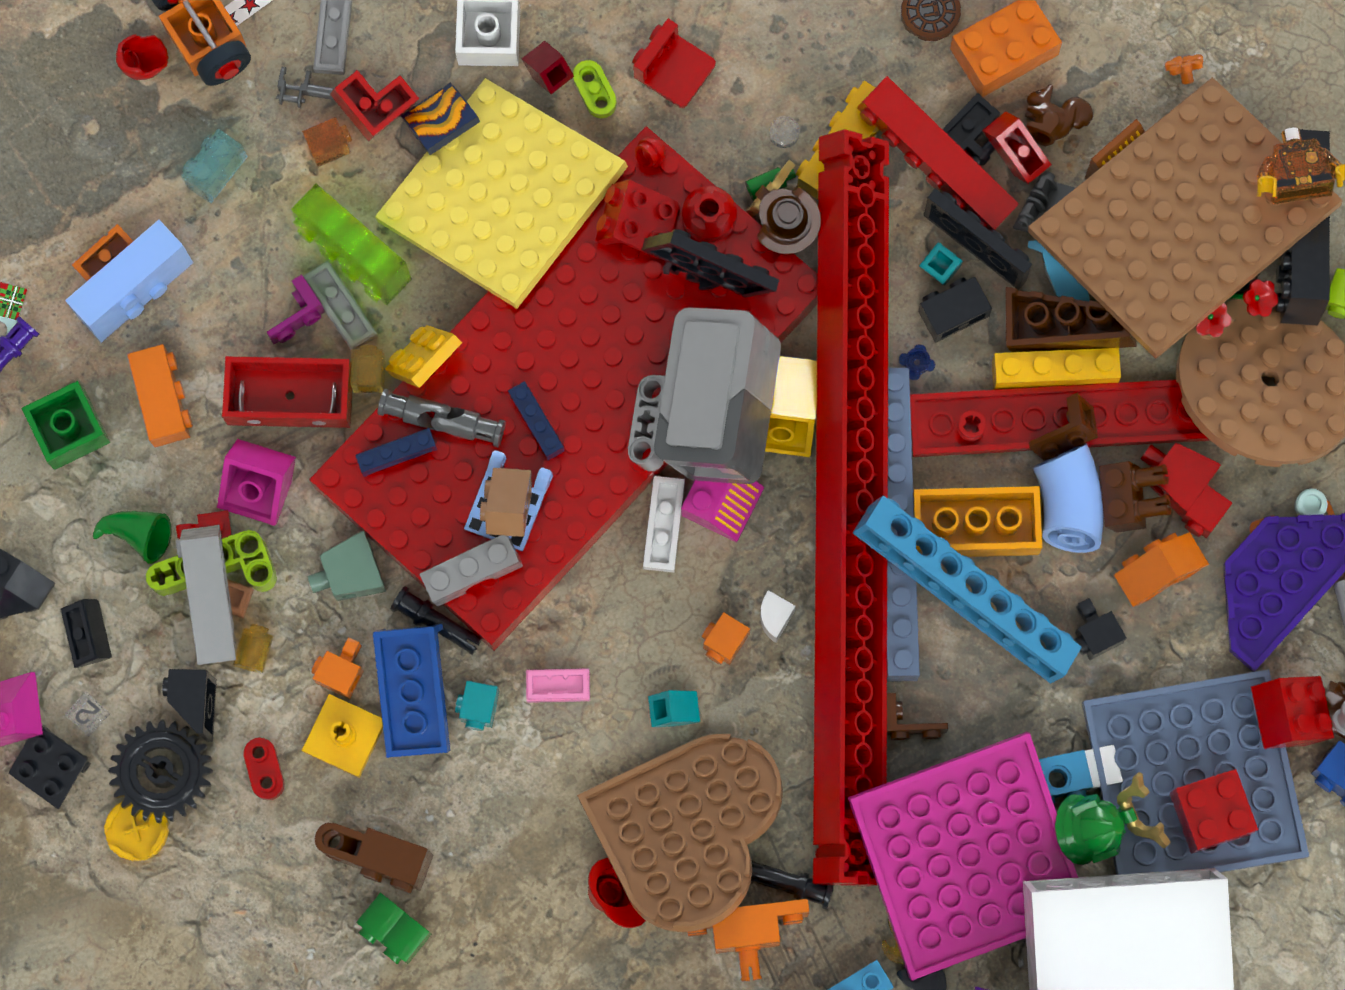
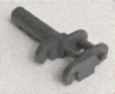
M281 67L277 85L280 95L277 94L276 99H279L280 105L284 101L297 103L298 108H301L302 103H305L306 100L303 98L304 95L334 100L330 95L334 88L310 84L311 71L307 70L304 83L296 86L286 84L284 75L287 69L286 67ZM286 89L298 90V97L285 95Z

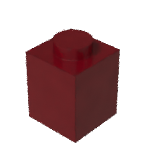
M543 41L521 58L533 80L550 94H553L574 77L563 55L546 41Z

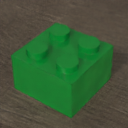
M78 381L21 408L47 463L54 470L110 443L85 389Z

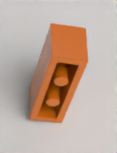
M161 344L127 354L151 444L156 448L190 438L188 428L193 427L188 409L183 410L181 399L185 398V393L181 381L175 380L173 371L178 370L174 353H168L165 346Z

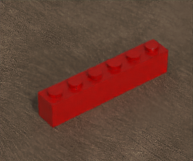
M888 76L857 107L860 111V117L868 125H875L883 133L881 135L882 138L889 141L891 147L895 148L897 146L905 154L903 156L905 161L911 167L919 168L926 175V181L934 189H941L953 196L957 201V206L965 212L969 210L976 214L981 220L980 224L989 231L991 229L995 230L1019 205L1009 193Z

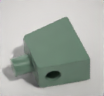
M364 531L322 553L320 559L324 570L307 576L313 593L331 587L333 596L337 601L386 592L368 537Z

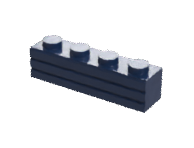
M524 381L508 390L510 398L515 403L541 447L546 459L549 461L565 451L564 446L526 382Z
M427 428L356 454L355 456L360 470L365 477L404 461L436 451L437 447L430 429Z

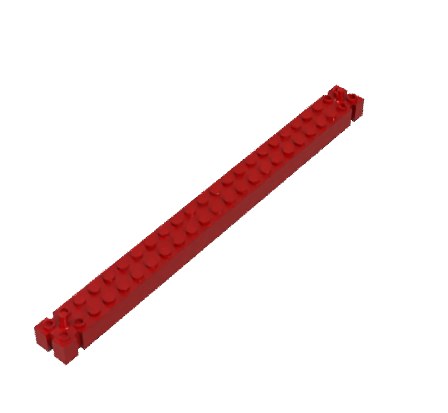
M843 129L819 137V161L824 164V171L818 173V208L821 215V225L818 233L813 801V845H819V848L815 851L816 858H813V884L863 887L878 885L848 797L887 783L888 560L855 536L853 531L870 504L883 495L888 498L889 177L883 176L884 166L889 165V141L875 137L862 139V134Z

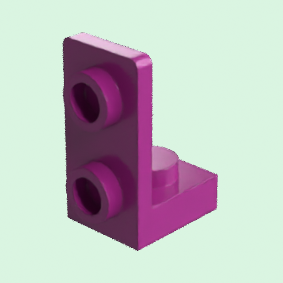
M302 274L292 280L295 288L292 295L303 309L267 331V335L273 344L278 342L284 343L290 340L296 334V330L304 325L308 327L315 324L321 319V314L325 312L321 302Z

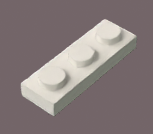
M654 476L643 569L674 573L685 479Z

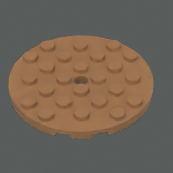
M1236 299L1225 302L1227 313L1231 316V324L1224 328L1222 335L1219 337H1212L1210 334L1205 336L1199 335L1196 331V326L1188 332L1182 342L1179 357L1176 361V383H1179L1183 396L1181 401L1187 414L1198 429L1218 447L1235 457L1239 454L1255 460L1254 464L1280 467L1282 464L1298 463V465H1303L1322 458L1336 448L1345 438V345L1323 321L1320 320L1318 326L1280 323L1281 312H1276L1275 306L1272 307V312L1268 317H1261L1260 315L1251 316L1247 312V304L1243 300ZM1261 377H1274L1275 386H1267L1263 383Z

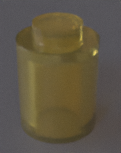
M251 624L250 629L243 628L233 666L255 673L264 672L273 636L268 634V628Z

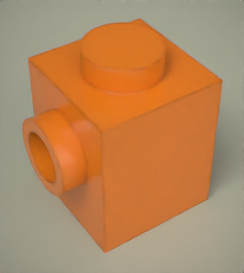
M723 612L716 624L713 622L709 623L701 637L705 639L703 643V649L707 651L705 655L717 664L721 665L724 661L730 665L750 635V628Z

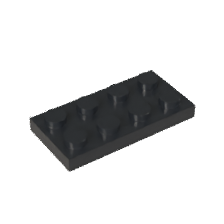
M935 188L927 197L924 217L1013 287L1020 290L1026 283L1032 266L1029 262V257L1020 249L1015 248L1013 250L1005 243V238L999 232L993 229L989 231L980 224L981 220L976 214L969 210L966 212L956 205L957 201L945 191L941 193Z

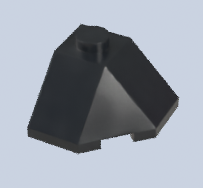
M0 549V620L11 615L39 610L54 587L55 582Z

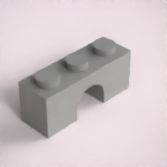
M500 535L420 573V577L432 603L438 607L466 594L465 591L473 585L487 579L500 578L523 567V564L511 538Z

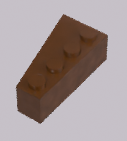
M1006 287V346L1011 352L1137 347L1136 339L1098 301L1090 300L1088 302L1076 300L1073 297L1045 295L1043 292H1027L1017 290V288Z

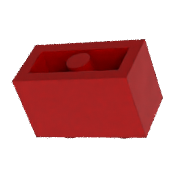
M1005 111L982 130L1013 175L1023 182L1029 184L1052 165L1020 118Z

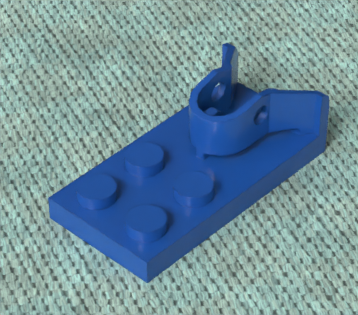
M442 624L392 630L380 629L373 632L386 758L448 753L451 751L438 633L440 630H443Z

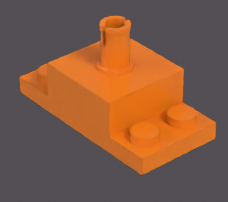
M808 899L737 907L734 912L721 922L702 930L687 933L689 937L707 934V929L713 928L716 954L726 952L739 953L741 981H750L749 967L752 968L753 980H760L762 976L760 974L758 950H761V948L778 947L780 945L778 920H783V925L803 923V918L809 915Z

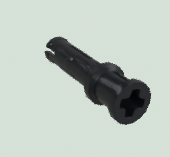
M404 586L401 589L390 610L393 612L398 610L413 620V624L416 626H421L422 624L426 626L442 624L443 630L439 631L440 635L469 652V654L473 655L477 648L467 642V640L479 646L482 638L433 609L431 601H423L411 594L408 587Z
M751 860V881L793 894L796 900L808 899V901L821 904L822 908L827 910L834 885L813 884V878H810L807 873H801L799 876Z

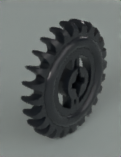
M163 719L160 720L157 728L153 726L151 721H148L146 731L136 726L135 737L129 734L124 735L127 745H116L121 754L110 757L112 761L117 763V766L109 768L108 772L117 775V777L112 779L109 785L120 787L114 793V797L116 799L125 797L121 803L123 809L133 804L131 810L133 817H136L140 811H143V820L145 822L149 821L152 814H154L155 820L159 824L162 822L163 814H166L168 819L174 822L175 811L186 817V805L197 809L194 797L206 798L200 787H211V783L204 779L203 776L213 774L211 768L204 766V764L212 761V757L201 755L207 750L208 746L206 744L196 745L200 739L198 734L188 737L190 732L189 726H185L178 731L177 721L172 722L169 728L166 727V722ZM164 748L174 751L180 756L183 763V775L177 774L175 765L167 757L161 755L149 758L146 754L155 749ZM143 761H147L156 769L159 768L163 770L165 768L168 771V774L173 779H171L167 775L158 776L155 773L154 769L150 765L144 763ZM139 765L145 768L147 778L156 787L168 788L174 785L175 788L166 793L147 791L141 786L138 779Z

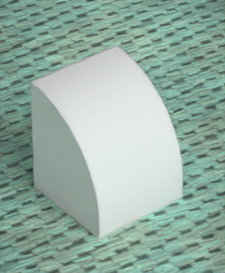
M768 590L761 605V625L766 635L773 642L777 643L795 612V605Z
M1114 745L1100 747L1107 786L1123 782L1120 768L1114 759L1116 752ZM1093 749L1085 750L1093 788L1089 792L1095 791L1101 786Z

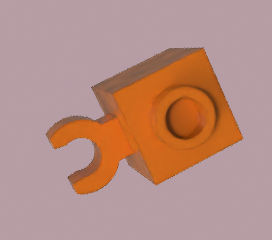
M348 637L340 656L326 651L324 657L319 656L311 671L314 674L312 679L315 683L350 699L364 672L360 666L353 663L362 647L360 642Z

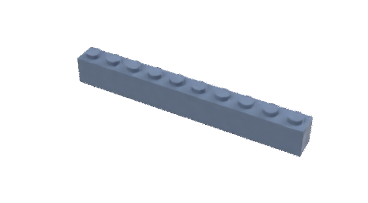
M888 368V498L896 501L904 512L914 517L909 368ZM891 526L892 532L898 536L896 529ZM888 561L887 682L918 681L920 672L917 585L915 580Z

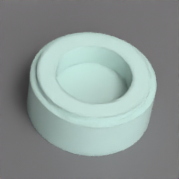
M1312 488L1302 491L1297 496L1294 504L1297 515H1324L1328 506L1325 495L1321 491Z

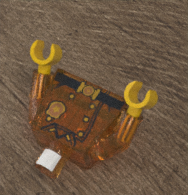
M1288 128L1281 133L1283 143L1273 146L1272 155L1265 157L1256 176L1258 183L1257 197H1261L1263 192L1271 193L1273 205L1332 196L1335 184L1334 178L1336 179L1337 187L1343 186L1345 164H1342L1326 148H1321L1317 139L1302 140L1299 128Z

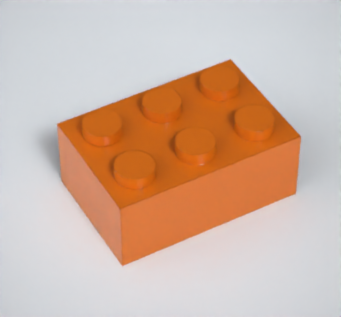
M1017 0L952 36L950 50L977 93L984 97L1058 56L1062 41L1036 0Z

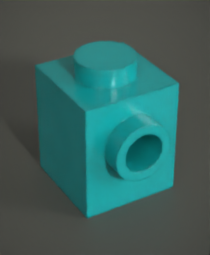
M466 681L464 695H458L455 713H460L459 719L461 722L466 723V728L477 731H484V726L492 728L500 693L498 686Z

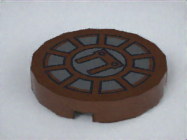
M903 0L901 4V20L905 29L910 34L912 33L918 36V39L924 41H938L948 37L956 28L961 16L959 0Z

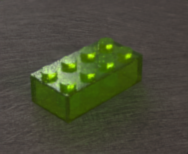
M317 183L291 208L295 218L293 223L298 228V234L309 244L314 241L321 248L319 252L329 262L333 263L336 260L343 268L341 270L342 273L353 283L357 280L360 281L365 287L363 291L376 303L381 300L384 304L388 305L412 280L406 262Z

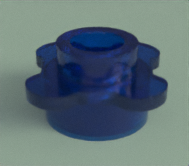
M918 344L908 353H902L899 357L900 365L909 368V378L911 380H918L923 373L927 371L932 372L935 369V361L930 359L924 345ZM919 360L920 364L916 365L914 361Z

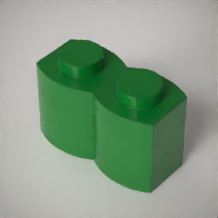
M381 892L356 922L362 927L358 933L372 944L376 940L387 947L383 953L396 964H399L401 960L409 964L432 935V933Z

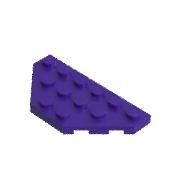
M1345 513L1341 515L1317 514L1297 515V517H1265L1224 562L1229 652L1252 672L1257 670L1345 572Z

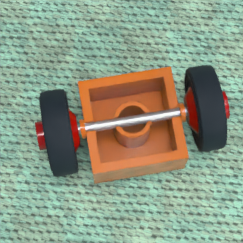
M152 0L159 10L166 11L159 15L166 32L194 76L199 75L206 85L214 86L224 83L241 73L250 63L251 55L246 48L243 36L220 0Z

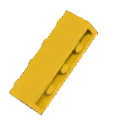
M863 81L859 88L853 87L845 100L848 105L842 113L837 111L829 123L831 130L828 134L846 129L862 134V139L875 137L879 129L875 125H868L860 117V111L857 107L876 87L866 81ZM819 138L812 149L815 153L810 161L805 159L796 172L798 176L797 186L818 199V173L824 171V164L819 161Z
M1119 348L995 353L992 360L993 390L1119 383L1121 379Z

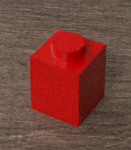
M1206 485L1181 521L1186 524L1185 528L1191 534L1197 537L1202 535L1207 539L1230 508L1232 502Z

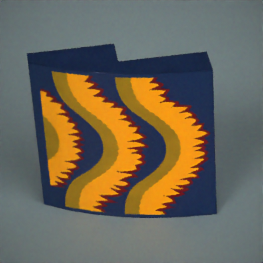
M451 82L401 115L403 121L429 155H432L480 122L476 113Z

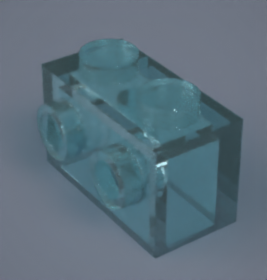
M217 129L213 135L210 134L205 138L201 145L202 150L195 159L191 158L186 162L182 170L183 174L181 175L186 186L210 204L248 157L243 146L220 129Z

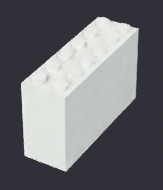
M1215 868L1023 881L1029 990H1234L1228 879Z

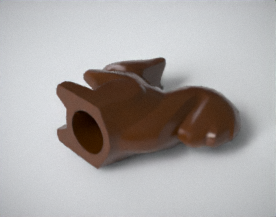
M1052 84L1028 95L1027 103L1029 106L1027 107L1028 112L1025 113V117L1034 121L1027 123L1026 127L1036 143L1045 147L1067 136L1072 128L1081 129L1084 126H1088L1090 121L1093 120L1091 105L1080 97L1067 99L1061 107L1051 103Z

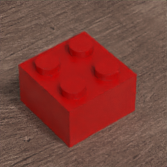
M1321 676L1277 678L1251 686L1264 749L1308 746L1334 738L1332 720L1329 715L1325 688Z
M1237 769L1178 787L1170 792L1191 854L1251 835L1258 831Z

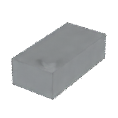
M220 525L184 529L181 532L180 539H176L178 558L183 560L197 664L203 665L236 660L237 644Z

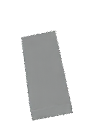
M321 0L313 67L314 73L345 74L352 0Z
M329 260L303 276L352 353L378 337L377 332Z

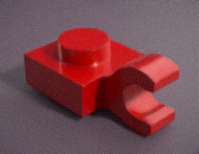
M228 510L198 514V524L176 525L177 538L179 539L184 529L220 525L222 539L232 535Z

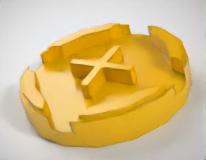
M122 802L115 805L108 814L104 825V832L110 849L119 857L134 862L147 860L158 854L165 845L169 834L168 820L165 814H163L160 824L156 822L154 814L151 815L148 822H145L143 820V811H140L136 817L131 815L133 804L126 809L121 807Z

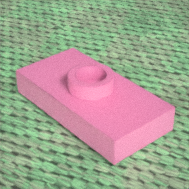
M589 668L526 670L527 703L590 701Z

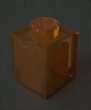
M336 117L302 131L317 167L351 153L348 143L352 141L350 133L345 124L339 126Z

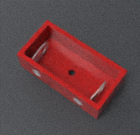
M225 356L222 418L227 425L351 428L353 366L349 359ZM288 393H294L293 399L288 400L286 398Z

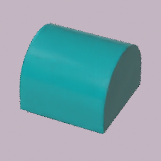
M938 242L919 267L942 285H946L958 271L963 261Z

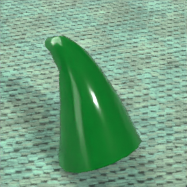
M120 511L101 518L95 525L93 539H98L104 534H113L126 541L148 564H153L165 554L170 544L172 535L171 522L165 513Z

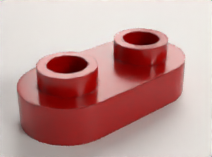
M261 737L254 738L246 744L243 751L252 790L263 800H274L282 794L285 787L277 752L269 740ZM257 748L264 749L262 758L257 759L254 757V751ZM265 778H271L273 782L272 786L268 789L262 787V781Z

